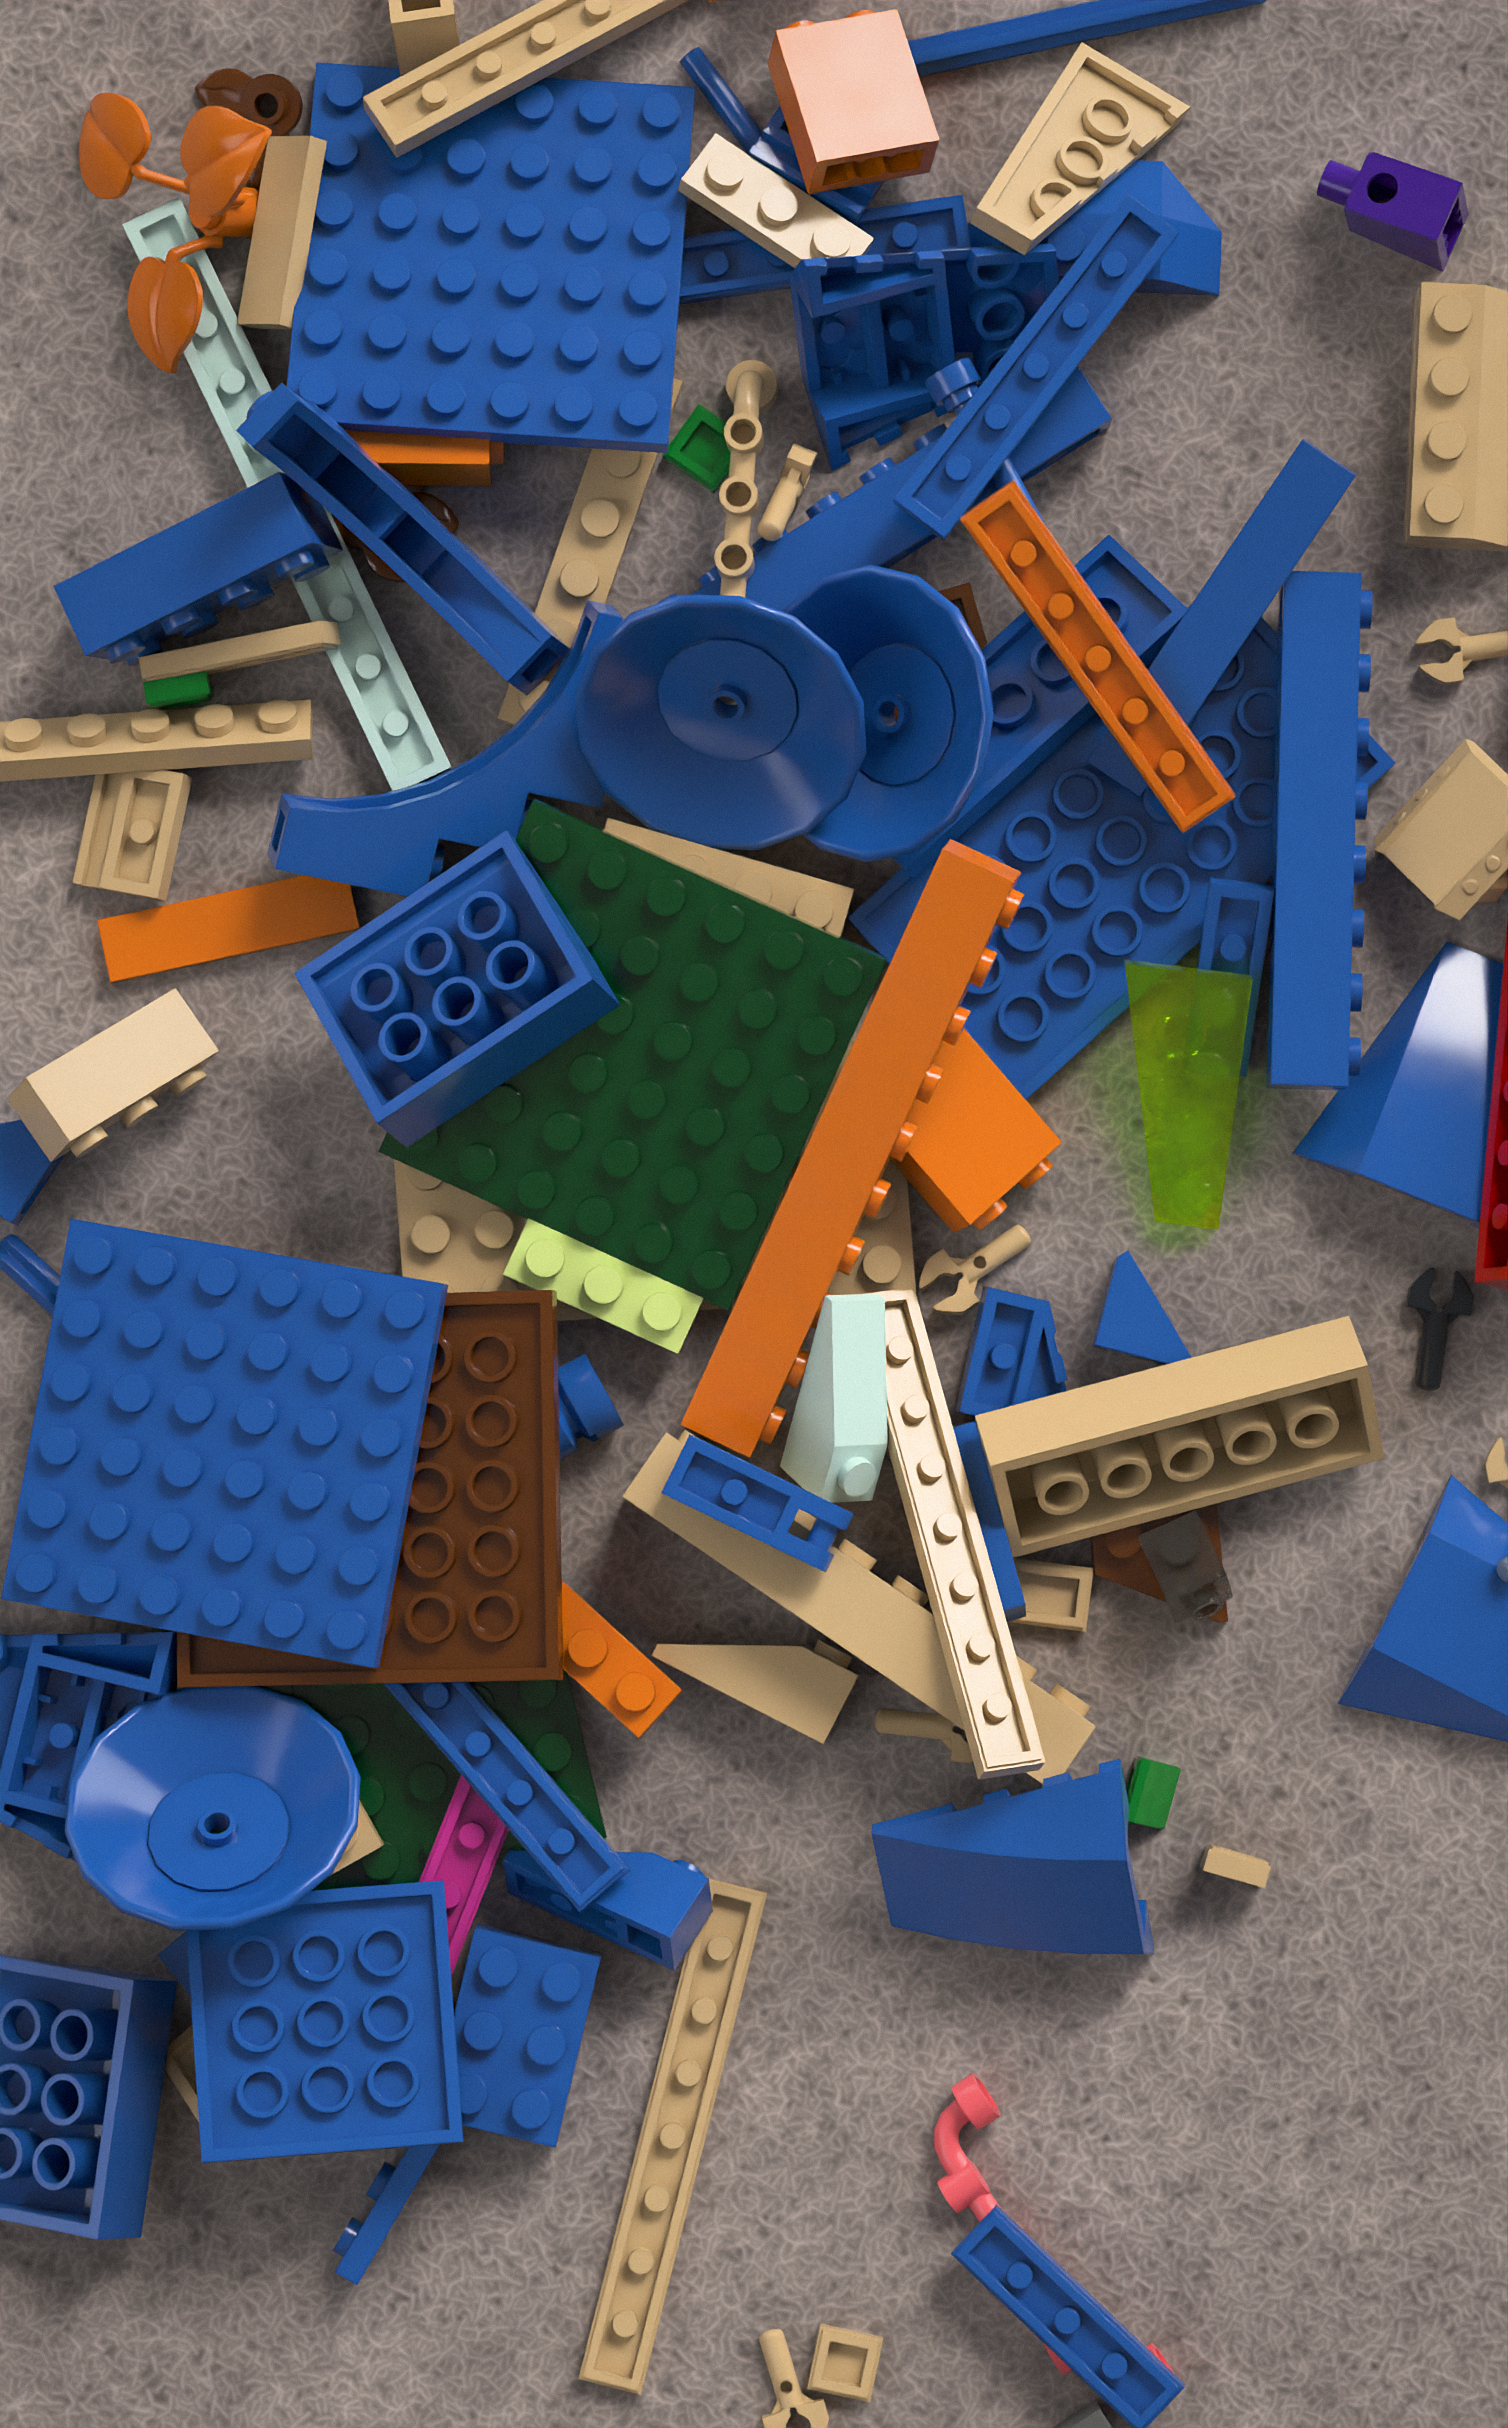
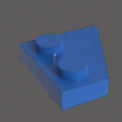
M983 1287L955 1412L975 1416L1067 1391L1065 1381L1068 1379L1062 1355L1059 1354L1054 1338L1056 1328L1049 1301L991 1287Z

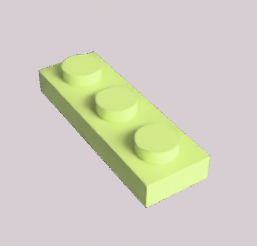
M529 1218L503 1273L504 1276L535 1290L557 1291V1300L678 1355L704 1300L694 1293Z

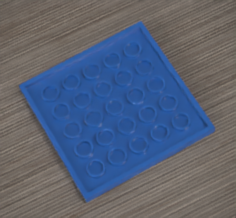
M316 62L310 136L325 140L327 143L303 287L294 306L287 387L306 402L309 400L330 415L344 430L489 439L490 442L668 453L688 198L679 192L678 188L682 177L690 168L695 87L546 77L396 158L365 112L363 97L403 76L400 75L399 68Z
M70 1219L1 1599L379 1668L448 1285Z

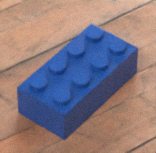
M278 472L53 587L85 656L107 659L110 663L126 660L128 666H134L139 664L138 657L161 653L163 649L160 642L180 632L184 638H190L213 628L219 623L216 614L236 604L239 610H246L267 601L274 596L271 586L291 576L294 577L295 582H302L323 573L330 568L327 558L343 551V548L324 507L288 475Z

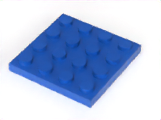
M444 1880L314 1890L307 1893L285 1911L235 1929L186 1930L202 2164L463 2143Z

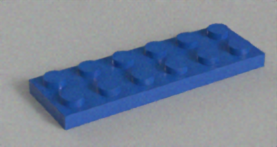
M1107 535L1074 566L1147 667L1157 657L1188 608L1115 539ZM1025 611L981 650L986 659L994 712L984 773L954 823L917 852L891 857L912 879L940 855L942 848L950 839L955 841L1096 713L1093 706Z

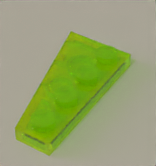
M1124 960L1155 1222L1218 1230L1252 988V975Z

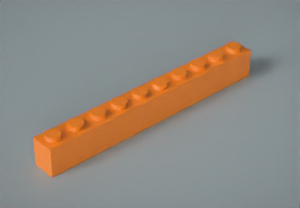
M952 839L942 848L680 1425L749 1458L760 1441L772 1445L788 1411L777 1406L786 1385L797 1389L804 1377L810 1352L803 1348L812 1328H817L824 1297L833 1295L829 1291L838 1271L849 1276L865 1244V1240L855 1236L865 1214L874 1219L877 1217L891 1187V1183L881 1179L891 1157L902 1162L917 1131L918 1126L907 1122L917 1099L926 1104L929 1103L944 1072V1068L934 1064L943 1042L955 1046L969 1018L971 1011L960 1005L970 984L982 988L998 953L987 948L997 925L1008 930L1021 905L1025 894L1014 889L1021 875L1020 871Z

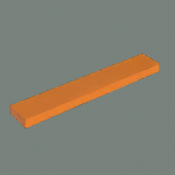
M1010 481L962 515L960 520L1180 831L1182 833L1186 832L1235 798V792L1015 481Z

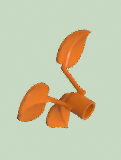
M99 93L90 102V110L85 115L79 142L80 171L88 189L101 199H119L127 193L134 175L139 180L188 194L190 196V220L204 234V237L170 249L165 261L158 257H145L136 268L129 287L127 301L128 318L138 345L148 359L158 368L167 373H176L179 359L196 332L203 305V291L197 273L189 264L180 261L188 255L207 248L220 249L223 246L224 237L252 238L259 191L255 188L244 186L254 171L272 130L264 125L252 122L228 108L206 106L199 109L189 121L182 138L180 159L184 170L189 175L184 180L150 171L139 163L149 149L151 132L147 119L138 105L120 94Z

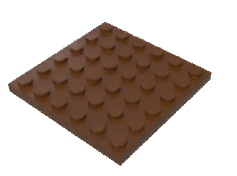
M557 1291L447 1293L380 1667L371 1668L177 1632V1687L563 1680Z

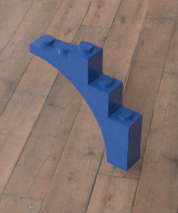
M283 383L274 391L260 396L251 405L247 412V419L236 431L256 451L300 485L364 542L434 608L507 682L525 695H528L566 656L570 648L469 546L455 537L400 481L381 468L330 415L310 400L308 402L303 400Z
M587 600L572 645L546 690L510 730L474 758L429 781L378 795L330 799L281 793L267 852L276 870L409 896L440 875L444 860V846L438 845L439 839L482 847L507 830L516 840L532 803V800L527 799L528 793L602 808L605 792L579 747L575 694L592 649L623 621V617L612 605Z

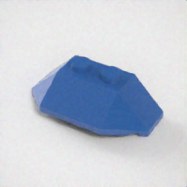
M1136 160L1039 243L1052 244L1055 248L1060 283L1125 196L1129 194L1179 232L1175 241L1135 292L1219 296L1222 231L1163 161ZM969 223L968 232L971 247L1007 246Z

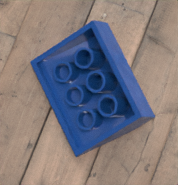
M507 830L294 973L376 1123L405 1147L410 1146L620 1006L594 958L513 836Z
M0 1954V2220L97 2240L141 2237L177 1981L126 1971Z

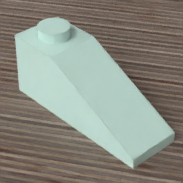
M879 1294L827 1295L824 1297L780 1467L804 1490L831 1503L873 1500L888 1444L885 1299Z

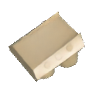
M1465 739L1375 836L1374 850L1384 854L1434 903V909L1458 920H1461L1474 905H1488L1496 902L1506 890L1508 882L1506 871L1508 869V774L1477 744L1468 739Z

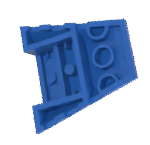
M1037 244L1026 255L1007 245L802 259L789 275L801 376L830 470L833 471L851 462L846 450L849 447L872 437H875L880 447L903 435L899 425L933 410L937 417L948 413L944 405H936L924 383L930 376L958 360L969 358L981 379L977 387L981 386L1059 284L1056 250L1052 244Z
M1446 942L1361 1058L1359 1076H1349L1348 1087L1343 1091L1338 1090L1319 1118L1296 1147L1293 1154L1350 1177L1354 1175L1363 1177L1471 1221V1226L1479 1229L1504 964Z
M1450 1475L1423 1530V1533L1426 1535L1371 1646L1365 1647L1337 1704L1508 1742V1583L1501 1580L1496 1571L1498 1562L1508 1556V1523L1456 1478Z
M177 1632L0 1634L1 1823L10 1828L18 1829L64 1858L76 1861L65 1835L69 1783L97 1736L139 1703L177 1690Z
M1121 1758L1099 1764V1772L1097 1774L1074 1780L1069 1772L1044 1778L1043 1788L1011 1796L1007 1789L984 1794L983 1804L957 1810L950 1803L872 1824L871 1834L891 1926L952 1940L1021 1950L1074 1954L1154 1955L1146 1900H1138L1128 1847L1129 1802Z

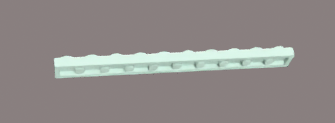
M180 197L122 224L140 262L145 257H158L165 261L170 249L199 239ZM204 249L188 255L180 261L189 264L195 270L203 291L200 320L191 342L183 353L247 487H250L278 472L284 473L256 451L236 431L247 419V412L251 405L260 396L272 390L241 325L237 324V316ZM324 507L343 551L327 558L330 568L323 573L302 582H295L293 576H291V579L312 622L321 620L338 623L341 645H338V649L328 650L326 653L392 791L429 781L452 769L333 517Z

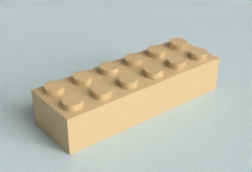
M1349 1316L975 1415L984 1456L1013 1558L1384 1459L1369 1368Z

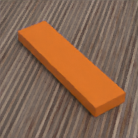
M306 875L97 920L108 974L112 984L354 932L360 929L351 885Z

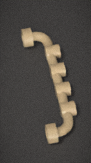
M746 360L738 363L731 369L726 380V390L728 398L734 407V413L724 427V437L727 448L730 451L729 478L723 482L719 491L721 506L726 515L724 541L719 544L714 555L717 571L721 577L720 595L742 596L744 598L746 596V582L755 570V561L749 542L751 518L755 516L760 505L758 491L754 484L756 455L761 452L764 446V435L761 423L759 422V414L766 412L772 407L778 394L777 381L773 371L768 365L757 360ZM727 696L718 698L726 704H737L735 700Z

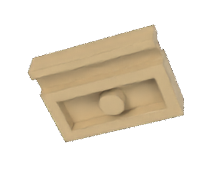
M166 770L95 775L72 883L83 887L166 902L192 778L182 773Z

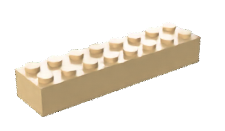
M684 1429L678 1440L667 1432L664 1434L622 1497L964 1730L934 1616L924 1609L929 1600L927 1594L899 1575L896 1576L891 1585L870 1572L877 1560L846 1539L842 1541L838 1549L831 1546L829 1553L833 1554L834 1557L827 1572H823L662 1494L661 1492L691 1433ZM799 1509L788 1533L806 1540L816 1518ZM1016 1656L1045 1759V1764L1038 1771L1026 1773L1043 1784L1044 1778L1066 1772L1096 1725L1084 1718L1091 1706L1058 1684L1054 1686L1050 1694L1031 1682L1038 1670Z

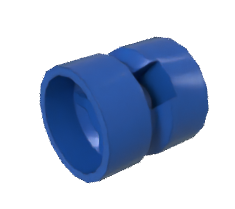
M585 1353L558 1368L560 1460L577 1451V1439L582 1436L595 1442L624 1426Z

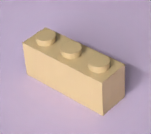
M174 988L26 1077L7 1100L50 1162L70 1150L76 1158H80L102 1144L109 1137L105 1129L122 1120L126 1128H129L158 1108L154 1099L171 1090L174 1096L178 1098L203 1082L208 1077L203 1067L219 1050L177 989Z

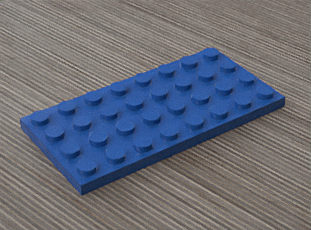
M1262 617L1188 725L1191 732L1235 792V798L1182 833L1149 785L1139 797L1087 762L1108 730L1096 712L955 840L1021 872L1014 888L1025 894L1021 905L1008 930L997 925L987 947L998 953L982 988L970 984L960 1006L971 1011L964 1027L965 1030L1025 1100H1028L1200 943L1210 877L1264 884L1272 877L1278 634ZM1153 661L1146 667L1147 669H1149ZM1370 734L1368 755L1357 756L1356 781L1367 782L1368 789L1396 763ZM938 857L913 879L901 868L847 917V921L875 952L888 958L886 962L888 966Z

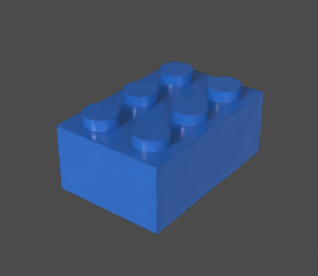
M480 1923L476 1925L454 2013L463 2126L556 2148L603 1953Z

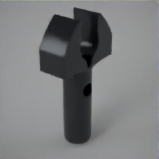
M1430 1268L1421 1274L1408 1288L1406 1307L1415 1308L1424 1321L1415 1380L1416 1386L1423 1390L1433 1391L1440 1388L1449 1324L1460 1315L1471 1316L1474 1296L1466 1280L1458 1271L1454 1272L1453 1295L1451 1300L1442 1306L1440 1313L1437 1312L1436 1303L1431 1299L1429 1291L1433 1282L1434 1268Z

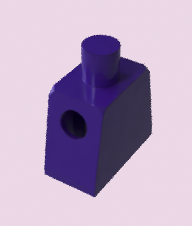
M1369 152L1360 171L1330 160L1323 171L1317 188V196L1345 206L1344 212L1349 231L1442 272L1469 215L1462 182L1376 152ZM1392 198L1386 203H1378L1383 199Z

